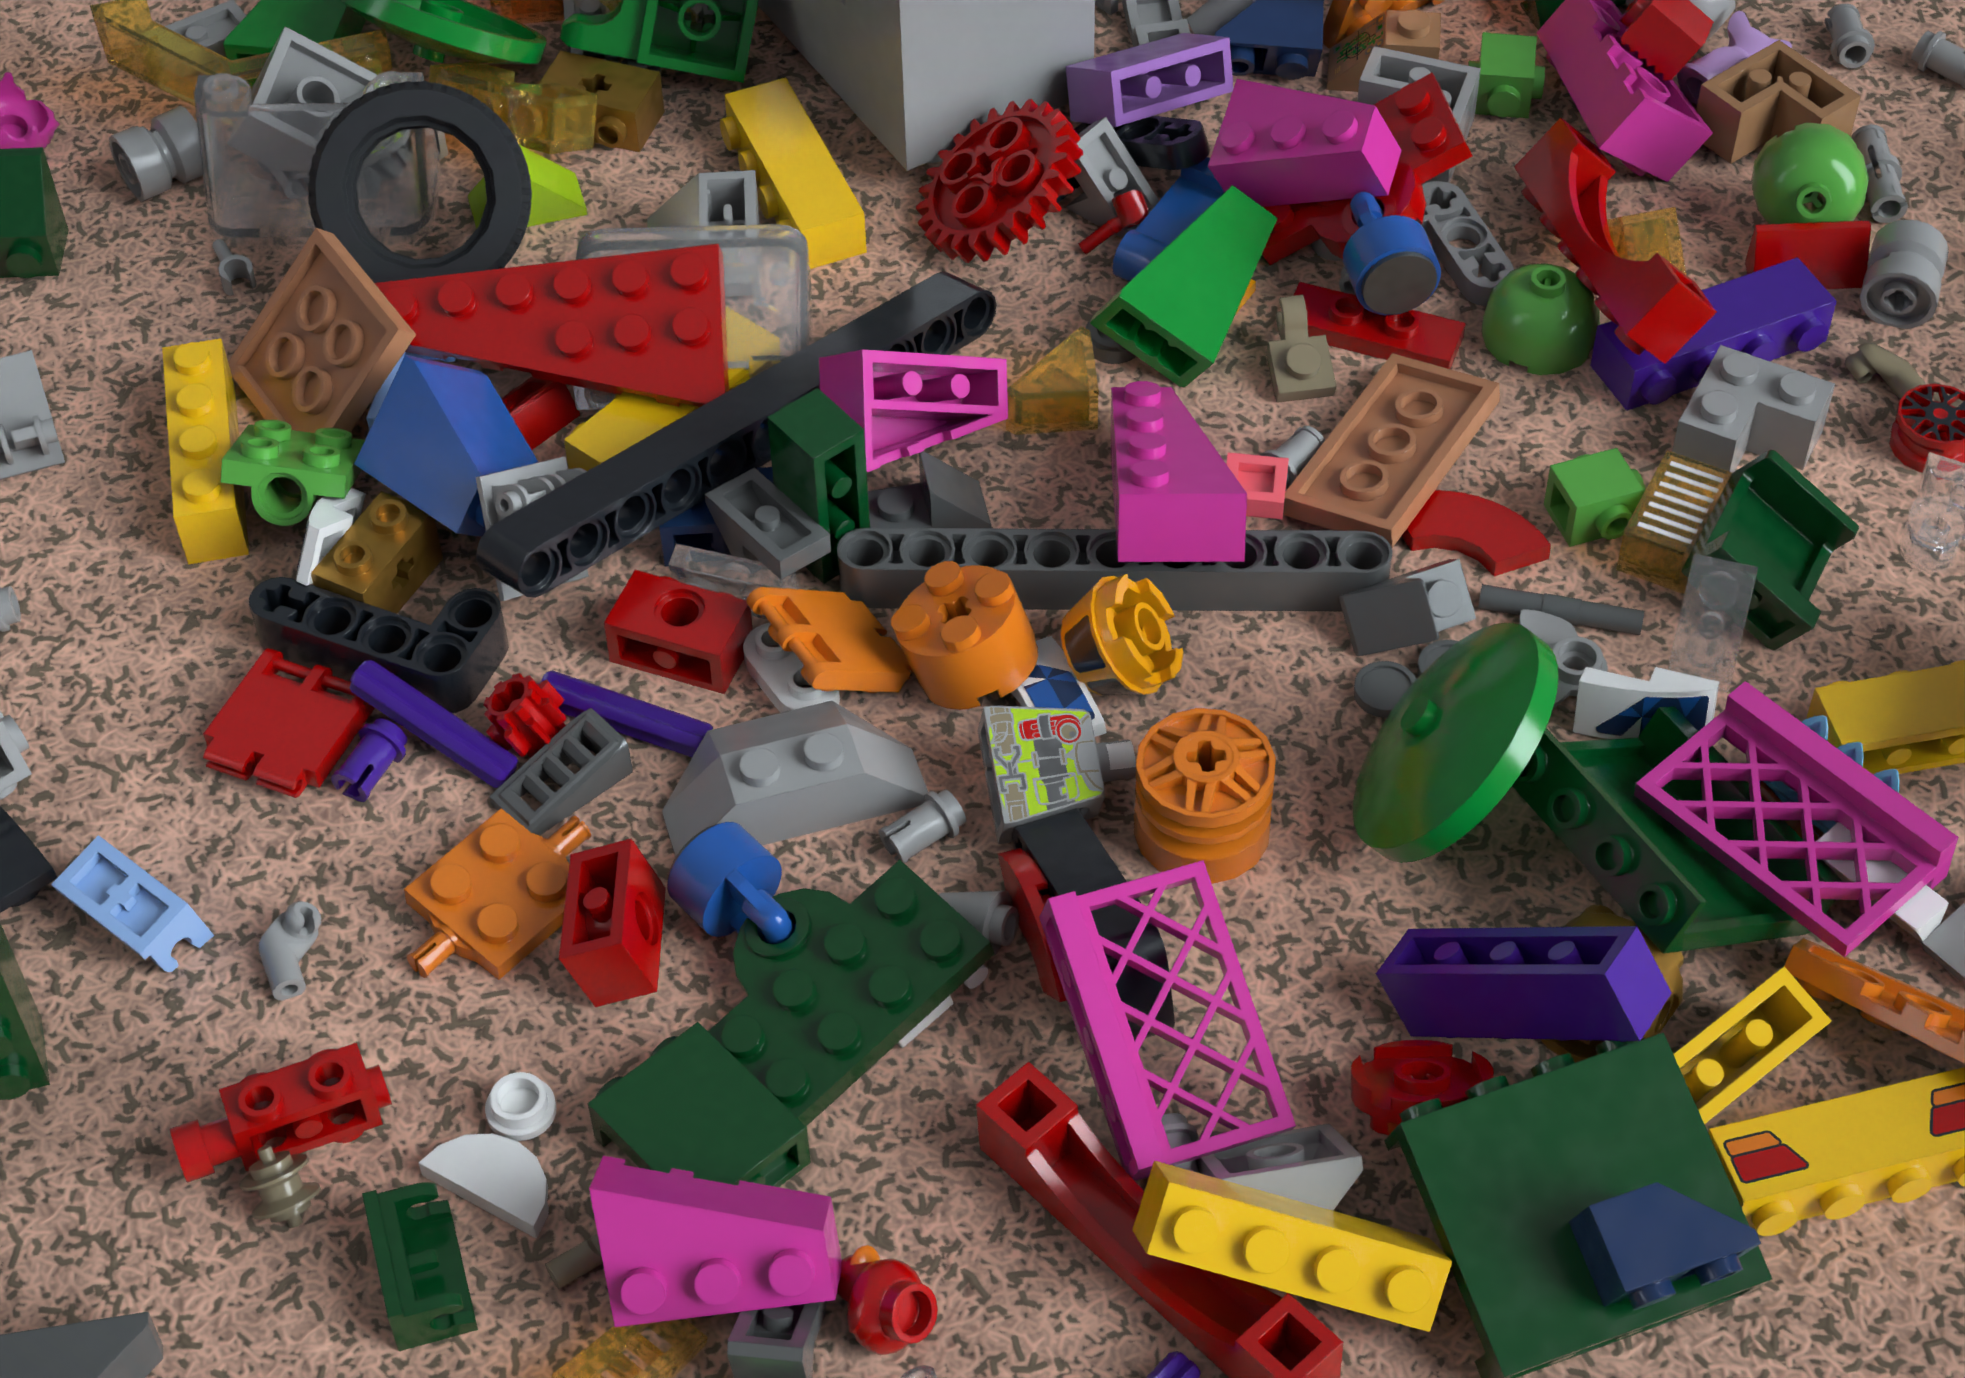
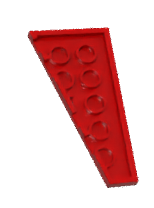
M719 244L374 283L416 333V336L405 351L408 353L443 360L453 357L478 362L483 368L498 371L508 368L528 372L533 378L617 395L627 392L656 398L658 403L677 407L680 406V403L701 407L729 391L723 252Z

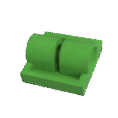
M260 420L255 422L254 425L248 424L222 458L221 483L250 486L252 503L263 519L279 526L294 525L306 518L320 496L345 499L362 471L354 463L365 442L364 439L352 438L351 432L339 428H320L315 433L291 430L292 426L287 422Z

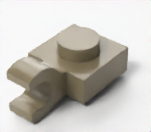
M1303 295L1280 297L1281 311L1276 312V323L1281 340L1269 341L1266 350L1276 403L1334 396L1337 386L1326 335L1308 336L1307 310Z

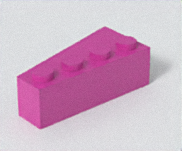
M1565 0L1537 32L1547 51V60L1560 75L1598 148L1619 158L1628 169L1638 176L1642 177L1648 172L1668 182L1713 132L1673 80L1663 81V73L1655 74V66H1647L1646 59H1638V51L1630 52L1629 44H1621V36L1626 26L1619 21L1623 14L1613 1Z
M1148 381L1132 382L1125 387H1111L1110 450L1118 562H1245L1247 493L1172 387H1160L1158 384Z

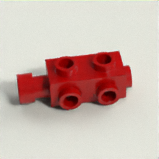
M356 1042L339 1049L322 1050L304 1061L268 1073H255L245 1077L239 1083L221 1088L219 1093L227 1117L201 1126L198 1119L169 1130L186 1182L189 1183L214 1174V1166L241 1157L245 1170L248 1172L249 1167L260 1160L257 1150L274 1137H284L286 1140L280 1146L272 1148L273 1152L289 1151L291 1155L300 1154L331 1142H352L359 1138L364 1131L383 1125L379 1109L392 1105L379 1064L366 1069ZM350 1113L354 1115L347 1123H332L341 1114Z

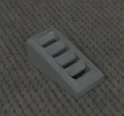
M589 708L569 722L551 739L549 744H545L489 796L491 805L497 811L502 808L531 833L542 835L633 773L628 743L598 713ZM573 762L580 770L574 774L566 766ZM551 778L561 788L554 793L544 783L545 780ZM529 792L542 806L534 811L520 797Z

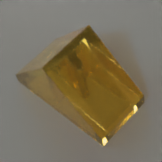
M1676 207L1607 219L1611 239L1621 258L1634 261H1649L1656 253H1659L1686 275Z
M1080 326L1007 388V431L1014 435L1098 430L1099 389L1090 330Z

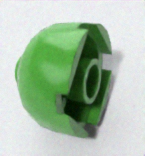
M1807 122L1794 126L1795 130L1785 132L1778 138L1775 135L1765 143L1754 161L1751 185L1757 210L1768 224L1854 221L1864 206L1869 177L1863 154L1859 151L1857 144L1850 135L1829 124Z
M1541 263L1528 264L1514 269L1492 289L1488 299L1481 329L1485 347L1501 363L1509 366L1510 361L1518 365L1527 366V373L1562 374L1577 368L1588 359L1589 352L1594 347L1597 326L1600 325V310L1594 303L1596 297L1578 279L1575 272L1565 267Z

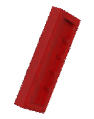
M1299 282L1293 295H1303L1309 337L1326 335L1329 346L1388 360L1393 353L1451 369L1464 338L1466 325L1464 322L1416 310L1396 315L1372 313L1365 309L1358 301L1357 296Z

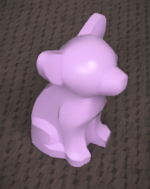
M1743 11L1735 12L1729 19L1727 27L1729 45L1717 48L1702 58H1695L1690 63H1686L1677 73L1681 92L1691 105L1693 103L1697 104L1701 84L1779 39L1769 38L1761 31L1751 27ZM1780 40L1786 45H1788L1790 48H1792V44L1786 40Z

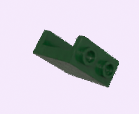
M1768 450L1731 474L1681 572L1765 647L1776 650L1814 629L1821 611L1809 599L1832 552L1854 539L1859 530V525L1775 450Z
M699 1022L679 1036H671L662 1041L647 1060L624 1077L618 1076L608 1081L598 1091L595 1098L587 1103L594 1138L603 1147L613 1141L639 1168L670 1173L671 1168L694 1172L693 1178L739 1185V1181L742 1180L780 1187L811 1163L807 1127Z

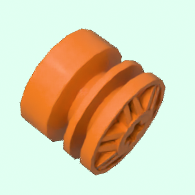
M1195 708L1172 713L1153 725L1138 745L1135 775L1134 836L1141 854L1159 872L1204 860L1211 883H1218L1235 879L1254 867L1269 844L1276 756L1268 737L1250 720L1226 710Z

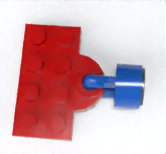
M1433 72L1413 83L1407 84L1399 91L1373 104L1377 107L1402 150L1389 194L1374 197L1368 192H1359L1352 199L1263 207L1278 218L1262 253L1269 265L1321 239L1333 255L1343 259L1344 267L1358 301L1365 309L1372 313L1380 315L1405 313L1424 303L1434 293L1440 282L1441 267L1428 236L1421 225L1426 207L1422 183L1471 158L1473 155Z

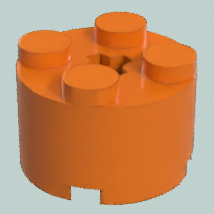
M944 561L932 566L924 576L925 582L908 595L899 610L891 618V626L925 694L936 705L948 709L963 710L981 706L978 697L990 694L996 690L1000 698L1013 692L1033 671L1038 660V646L1035 642L1034 630L1007 573L992 567L980 565L960 567L954 561Z

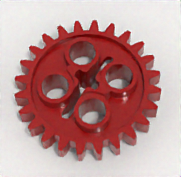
M1028 99L1021 109L1014 101L1009 102L1003 115H1000L995 108L990 109L987 122L982 125L976 119H973L970 123L971 132L966 136L957 133L953 137L956 146L952 150H940L938 152L939 157L943 160L942 164L929 168L926 171L933 182L919 188L918 192L925 200L916 205V210L922 215L918 225L926 232L924 235L940 252L943 251L951 260L959 256L965 263H970L976 254L983 262L988 261L994 248H997L1003 256L1007 255L1011 241L1016 238L1023 245L1028 242V230L1033 226L1041 230L1045 229L1046 223L1043 216L1047 212H1060L1062 207L1056 201L1057 198L1074 191V188L1067 179L1081 173V168L1074 161L1083 156V150L1077 145L1081 137L1073 129L1074 126L1058 108L1054 110L1046 101L1037 106L1032 99Z

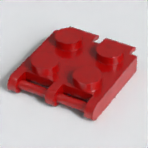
M267 648L203 733L207 745L203 759L209 760L206 763V767L245 781L253 774V776L258 777L256 785L297 798L308 784L320 788L375 707L351 692L350 681L332 676L331 668L317 664L311 669L284 660L282 652ZM281 671L286 674L304 679V681L300 683L277 675V673ZM327 688H331L352 695L354 697L352 698V700L326 692Z

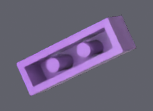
M1181 33L1066 66L1071 121L1092 124L1106 117L1112 127H1118L1233 92L1230 37Z

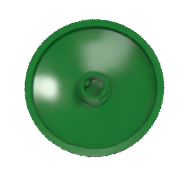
M340 0L358 15L382 30L414 44L413 54L434 62L443 63L445 56L448 55L484 63L538 64L542 60L547 39L537 31L513 19L465 0Z
M1505 622L1493 624L1457 642L1438 657L1414 681L1392 709L1377 733L1357 780L1353 799V822L1356 832L1363 842L1393 862L1407 863L1419 861L1435 855L1458 841L1483 820L1498 804L1529 762L1543 736L1553 710L1558 689V664L1553 650L1546 642L1520 624Z

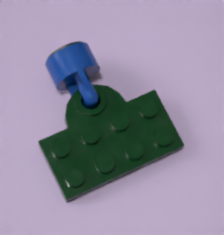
M735 822L715 824L700 831L683 846L671 865L667 882L669 896L709 935L722 937L730 935L734 931L738 934L733 950L735 973L747 997L708 1032L805 1126H808L995 953L991 942L900 859L850 904L831 892L807 888L775 895L782 876L780 862L740 824Z

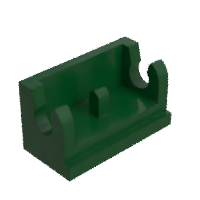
M422 1182L377 1193L376 1190L362 1193L387 1317L398 1351L478 1330L449 1201L430 1202L439 1197L436 1184ZM418 1203H426L419 1207H411Z

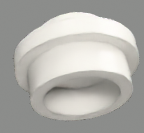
M525 1072L511 1073L501 1078L493 1086L485 1104L486 1118L493 1132L516 1141L530 1140L545 1132L554 1121L557 1109L551 1088L535 1075Z

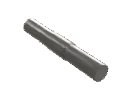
M1482 584L1478 609L1520 615L1523 609L1537 610L1560 617L1573 626L1581 625L1635 635L1641 634L1645 612L1644 610L1582 601V599L1547 593H1533Z

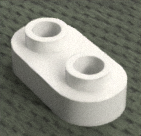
M771 623L760 625L747 635L743 645L746 669L780 713L827 701H834L839 704V690L827 692L814 689L813 687L801 688L803 685H810L801 675L803 663L794 652L784 651L771 638L768 633Z

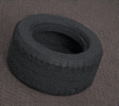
M404 81L367 92L362 97L352 101L348 107H345L330 122V126L328 129H325L321 140L316 146V152L313 154L312 165L309 170L308 205H310V215L314 222V227L333 233L374 283L501 269L512 259L520 246L529 222L532 199L530 174L524 154L515 136L504 121L486 104L464 91L447 85L427 81ZM431 128L455 136L473 152L484 173L487 202L479 227L463 246L439 258L414 259L391 251L371 234L359 212L357 183L364 161L381 141L402 130Z

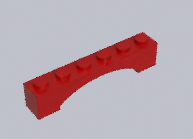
M1560 117L1514 166L1526 185L1521 193L1542 213L1539 217L1540 222L1555 237L1561 240L1557 244L1558 249L1567 259L1579 267L1575 272L1578 279L1590 291L1599 296L1594 303L1607 318L1618 325L1614 330L1618 339L1636 355L1640 356L1647 350L1666 364L1717 311L1696 282L1659 253H1656L1649 261H1634L1619 256L1610 236L1606 214L1608 180L1616 171L1598 146Z
M1029 1061L976 1104L980 1149L1229 1378H1340L1344 1342L1289 1293L1281 1297L1254 1283L1149 1255L1145 1252L1132 1231L1144 1190L1122 1168L1095 1136L1078 1113V1105Z

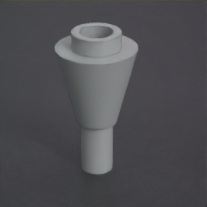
M978 891L939 894L991 942L995 953L993 956L998 953L1001 945L1008 946L1013 941L1018 929L1019 913L1018 909L1013 907L1009 892Z

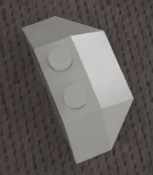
M827 701L708 730L664 806L662 815L676 857L692 837L715 824L724 822L738 823L761 845H766L918 807L925 802L924 795L928 793L914 752L910 747L836 702Z

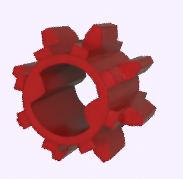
M520 673L513 674L511 679L504 682L500 681L494 686L495 690L490 697H486L483 704L487 708L484 715L492 723L486 733L494 742L507 751L513 747L521 757L526 754L530 758L534 756L545 744H549L551 739L566 726L564 721H566L567 717L558 708L565 699L547 679L537 684L530 675L524 678Z

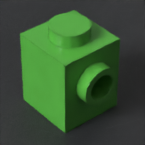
M1482 33L1479 61L1469 60L1468 66L1481 68L1475 114L1529 119L1531 99H1542L1545 79V67L1535 66L1536 36Z
M1613 448L1591 455H1581L1572 460L1550 465L1543 505L1569 547L1601 538L1607 540L1616 539L1628 531L1636 529L1640 507L1645 502L1646 490L1640 473L1636 469L1629 467L1618 448Z

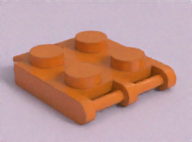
M758 587L748 595L747 605L755 614L764 615L771 623L768 628L771 638L784 651L794 652L803 663L801 675L814 689L827 692L832 690L865 691L868 693L899 692L906 680L910 679L909 675L911 673L909 670L912 672L913 670L901 647L892 637H883L887 634V630L862 601L850 600L845 592Z

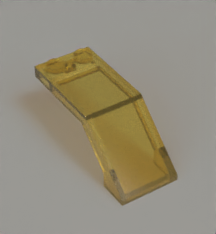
M115 0L90 5L108 63L231 125H236L244 103L270 53L230 60L152 21L147 0ZM385 29L318 42V44L385 78V83L389 85L394 84L390 47Z

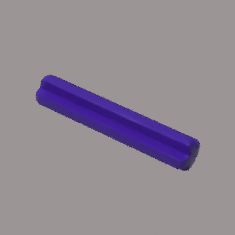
M364 661L353 673L350 679V690L352 693L493 788H499L515 773L518 763L515 755L375 661Z
M553 670L547 671L541 680L542 682L547 679L565 699L561 706L558 707L563 714L576 718L587 709L592 708L617 732L689 757H693L706 732L713 729V726L707 722Z

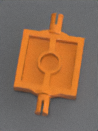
M502 808L499 809L404 888L406 904L427 920L434 932V935L413 953L407 955L408 963L415 972L419 970V975L427 978L435 968L454 953L459 957L478 963L500 980L563 925L569 863L566 857L585 840L591 838L588 826L583 821L580 822L579 817L572 816L569 818V821L550 837L543 838L540 835L531 833Z

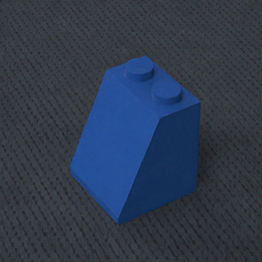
M405 355L354 464L455 533L482 537L486 532L475 477L537 463L538 460L487 375L479 370Z

